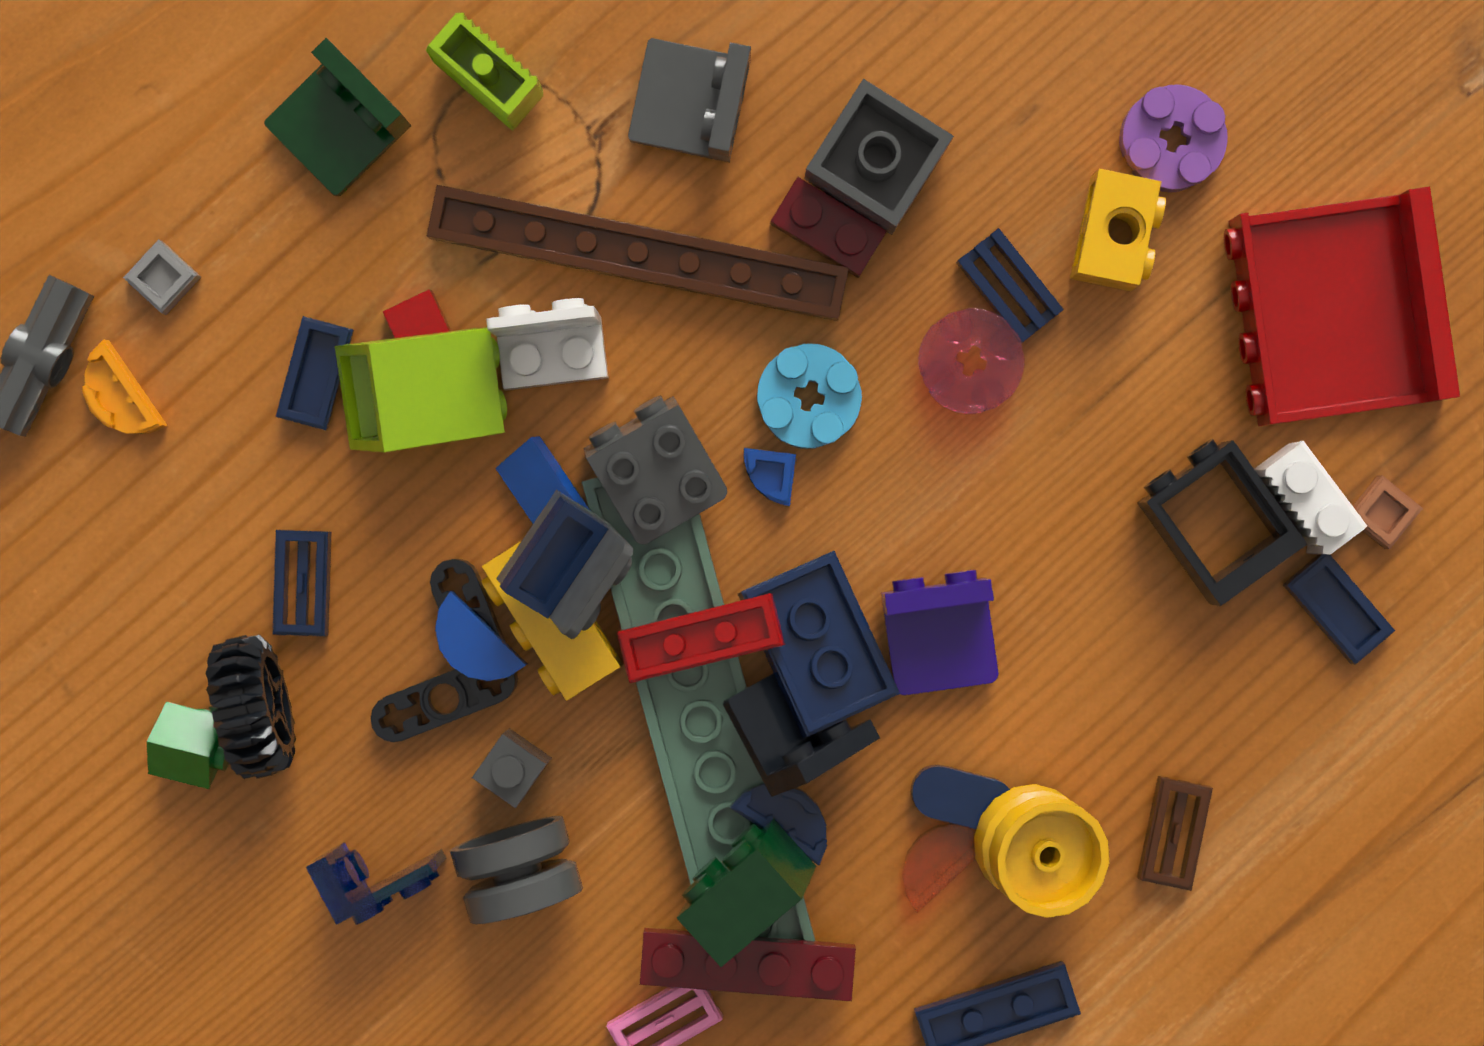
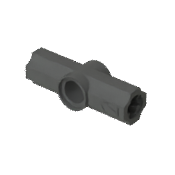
M48 276L26 323L20 324L13 330L2 350L1 364L4 367L0 374V428L26 437L49 388L57 386L69 369L73 357V348L70 345L94 298L93 295L54 276Z

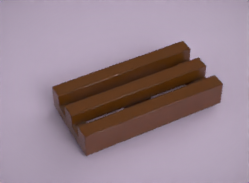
M1158 776L1137 874L1139 880L1192 891L1213 788ZM1170 790L1176 791L1160 871L1154 872ZM1188 794L1195 795L1196 800L1180 877L1173 876L1172 871Z

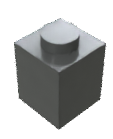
M509 728L500 736L472 778L516 808L552 757Z

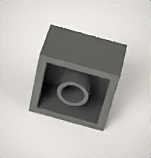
M863 79L807 166L804 180L893 235L954 136Z

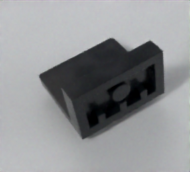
M774 673L723 702L730 720L771 797L809 783L880 739L871 720L850 727L847 720H843L803 738Z

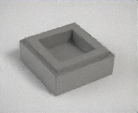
M158 239L123 278L159 312L167 315L201 276L170 247Z

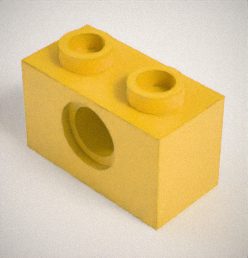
M1098 169L1091 176L1070 279L1132 291L1140 286L1141 279L1148 280L1150 278L1155 260V249L1148 248L1152 228L1159 229L1166 206V198L1159 197L1162 181L1104 169ZM1120 219L1128 223L1132 230V239L1129 244H1118L1111 239L1108 233L1110 220Z

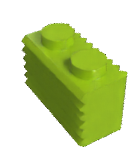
M464 12L456 13L425 50L433 63L511 130L520 124L543 97V88L537 76H532L529 69H524L521 62H516L513 55H508L505 48H500L496 40L492 41L488 33L484 34L480 26L476 27L472 19L468 20Z

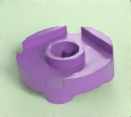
M1175 84L1153 88L1130 108L1123 120L1119 136L1122 156H1125L1127 164L1133 170L1131 173L1134 176L1162 181L1160 187L1162 192H1179L1198 185L1218 168L1224 157L1228 139L1225 113L1218 103L1212 101L1203 92L1190 86ZM1175 125L1181 128V134L1187 138L1186 145H1179L1175 152H1170L1166 150L1167 141L1160 138L1161 130L1169 131Z

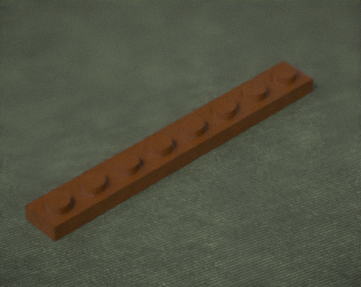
M441 185L436 186L426 235L431 240L834 321L839 320L849 270L848 267Z

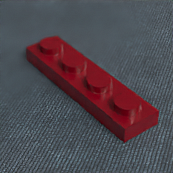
M644 928L639 985L852 1001L856 947L855 944L757 937L725 965L720 967L689 931Z

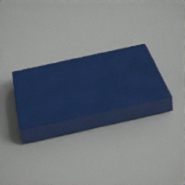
M835 551L768 579L738 594L740 601L769 593L773 594L785 645L763 651L803 738L900 694Z

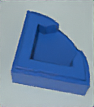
M744 448L746 471L756 489L771 501L790 506L796 454Z

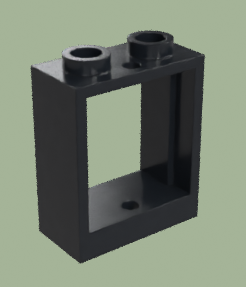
M1211 439L1187 456L1191 465L1174 476L1169 469L1149 482L1144 487L1149 495L1137 503L1208 603L1222 606L1302 549L1307 543L1234 440L1221 442L1217 445ZM1221 463L1271 535L1212 577L1161 505Z

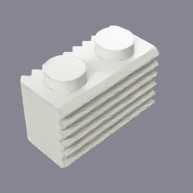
M1304 441L1285 445L1254 468L1306 541V553L1331 555L1367 527L1366 523Z

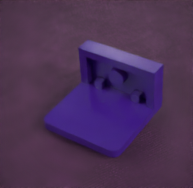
M967 570L944 574L945 584L925 586L924 577L892 581L893 591L881 592L892 676L901 695L989 684L998 678V665L988 602L994 601L991 579H977L976 570Z

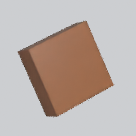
M1383 475L1377 476L1353 505L1367 525L1363 532L1384 549H1390L1423 509Z

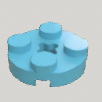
M802 344L786 348L780 352L764 369L757 391L759 410L764 423L769 427L770 431L782 442L802 449H815L839 439L855 423L862 401V390L856 369L849 364L842 354L832 348L819 344ZM808 382H814L818 384L817 392L824 395L823 405L814 404L810 411H804L801 409V400L794 397V392L796 388L802 389L807 386Z

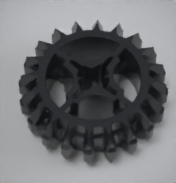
M261 635L234 637L226 639L223 643L213 645L207 659L208 668L205 674L208 679V687L206 691L209 695V709L212 712L214 721L213 728L217 731L218 744L224 750L225 760L231 765V769L243 779L268 777L278 773V771L289 768L295 754V721L292 716V706L284 680V673L280 669L278 656L273 652L272 646Z

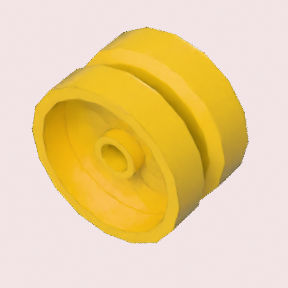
M1037 784L1013 787L994 798L980 816L974 835L975 859L984 877L1026 913L1046 918L1068 915L1087 904L1103 885L1109 866L1108 839L1098 820L1057 790Z

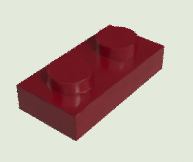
M799 177L796 178L770 221L772 226L836 265L848 267V272L858 278L887 232Z

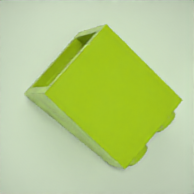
M487 328L464 329L335 346L350 450L390 452L505 433L503 420L507 416V403L503 392L498 388L496 368H498L500 363V352L496 340L491 337V332Z

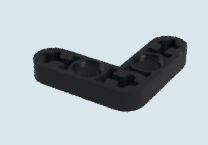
M461 559L446 560L437 565L432 572L430 585L438 609L450 592L444 591L442 582L449 579L447 570L453 567L457 574L466 573L469 578V582L462 586L466 601H471L476 596L479 600L480 607L471 609L485 620L487 625L505 641L476 568L468 561ZM456 669L379 700L372 709V728L385 741L398 742L502 702L515 691L518 683L517 672L507 677V680L500 684L502 693L495 694L492 687L483 689L479 679L468 678ZM449 684L456 689L459 694V703L455 711L445 714L433 707L430 697L435 686ZM419 692L421 709L430 722L422 724L420 713L403 722L404 731L399 732L395 725L386 726L383 717L390 713L389 704L394 703L397 710L406 709L417 704L411 694Z

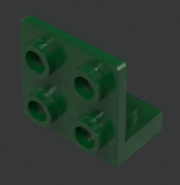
M325 38L311 52L321 65L266 118L264 124L334 196L338 197L411 127V124Z

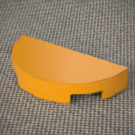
M103 339L89 354L87 359L89 363L84 373L85 386H82V393L90 412L105 426L126 434H150L168 426L111 342Z

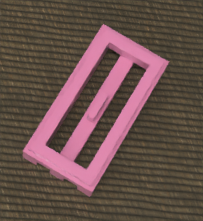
M668 987L607 1022L606 1027L617 1046H633L703 1006L707 1012L706 1014L650 1045L678 1046L722 1021L723 1014L719 1007L715 1005L709 990L693 989L696 996L625 1036L622 1031L624 1028L692 990Z

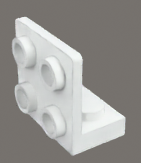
M571 298L551 302V311L536 312L531 310L530 305H513L499 308V317L487 318V330L495 335L498 341L503 389L507 391L609 378L602 319L596 308L584 304L583 298Z

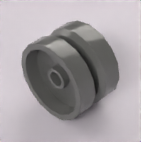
M563 816L546 817L503 828L461 843L450 850L457 877L466 880L491 877L472 886L463 897L470 923L476 925L527 915L569 899L582 891L583 885L576 862L567 859L544 861L563 852L570 843Z

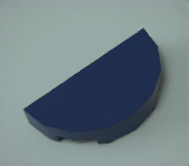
M761 783L745 790L730 805L732 810L760 828L765 827L771 820L775 819L810 860L820 865L827 847L826 822L818 804L804 790L794 788L771 797L765 784Z

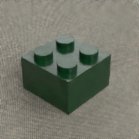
M775 819L771 820L761 830L755 824L746 829L731 844L733 849L723 858L722 863L716 857L710 860L692 878L694 883L682 894L687 902L677 916V919L720 967L725 965L802 900L815 871L816 865Z

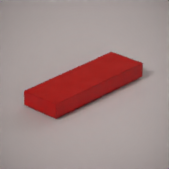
M772 593L617 632L629 683L785 645Z

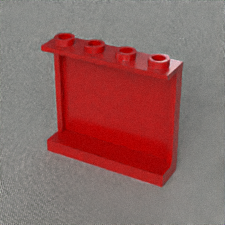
M1430 186L1409 189L1399 195L1249 216L1248 212L1240 213L1229 221L1230 229H1225L1224 248L1227 259L1234 260L1237 281H1233L1231 284V297L1235 311L1242 312L1245 333L1239 334V352L1243 364H1249L1252 385H1247L1246 402L1250 415L1257 416L1258 426L1460 397Z

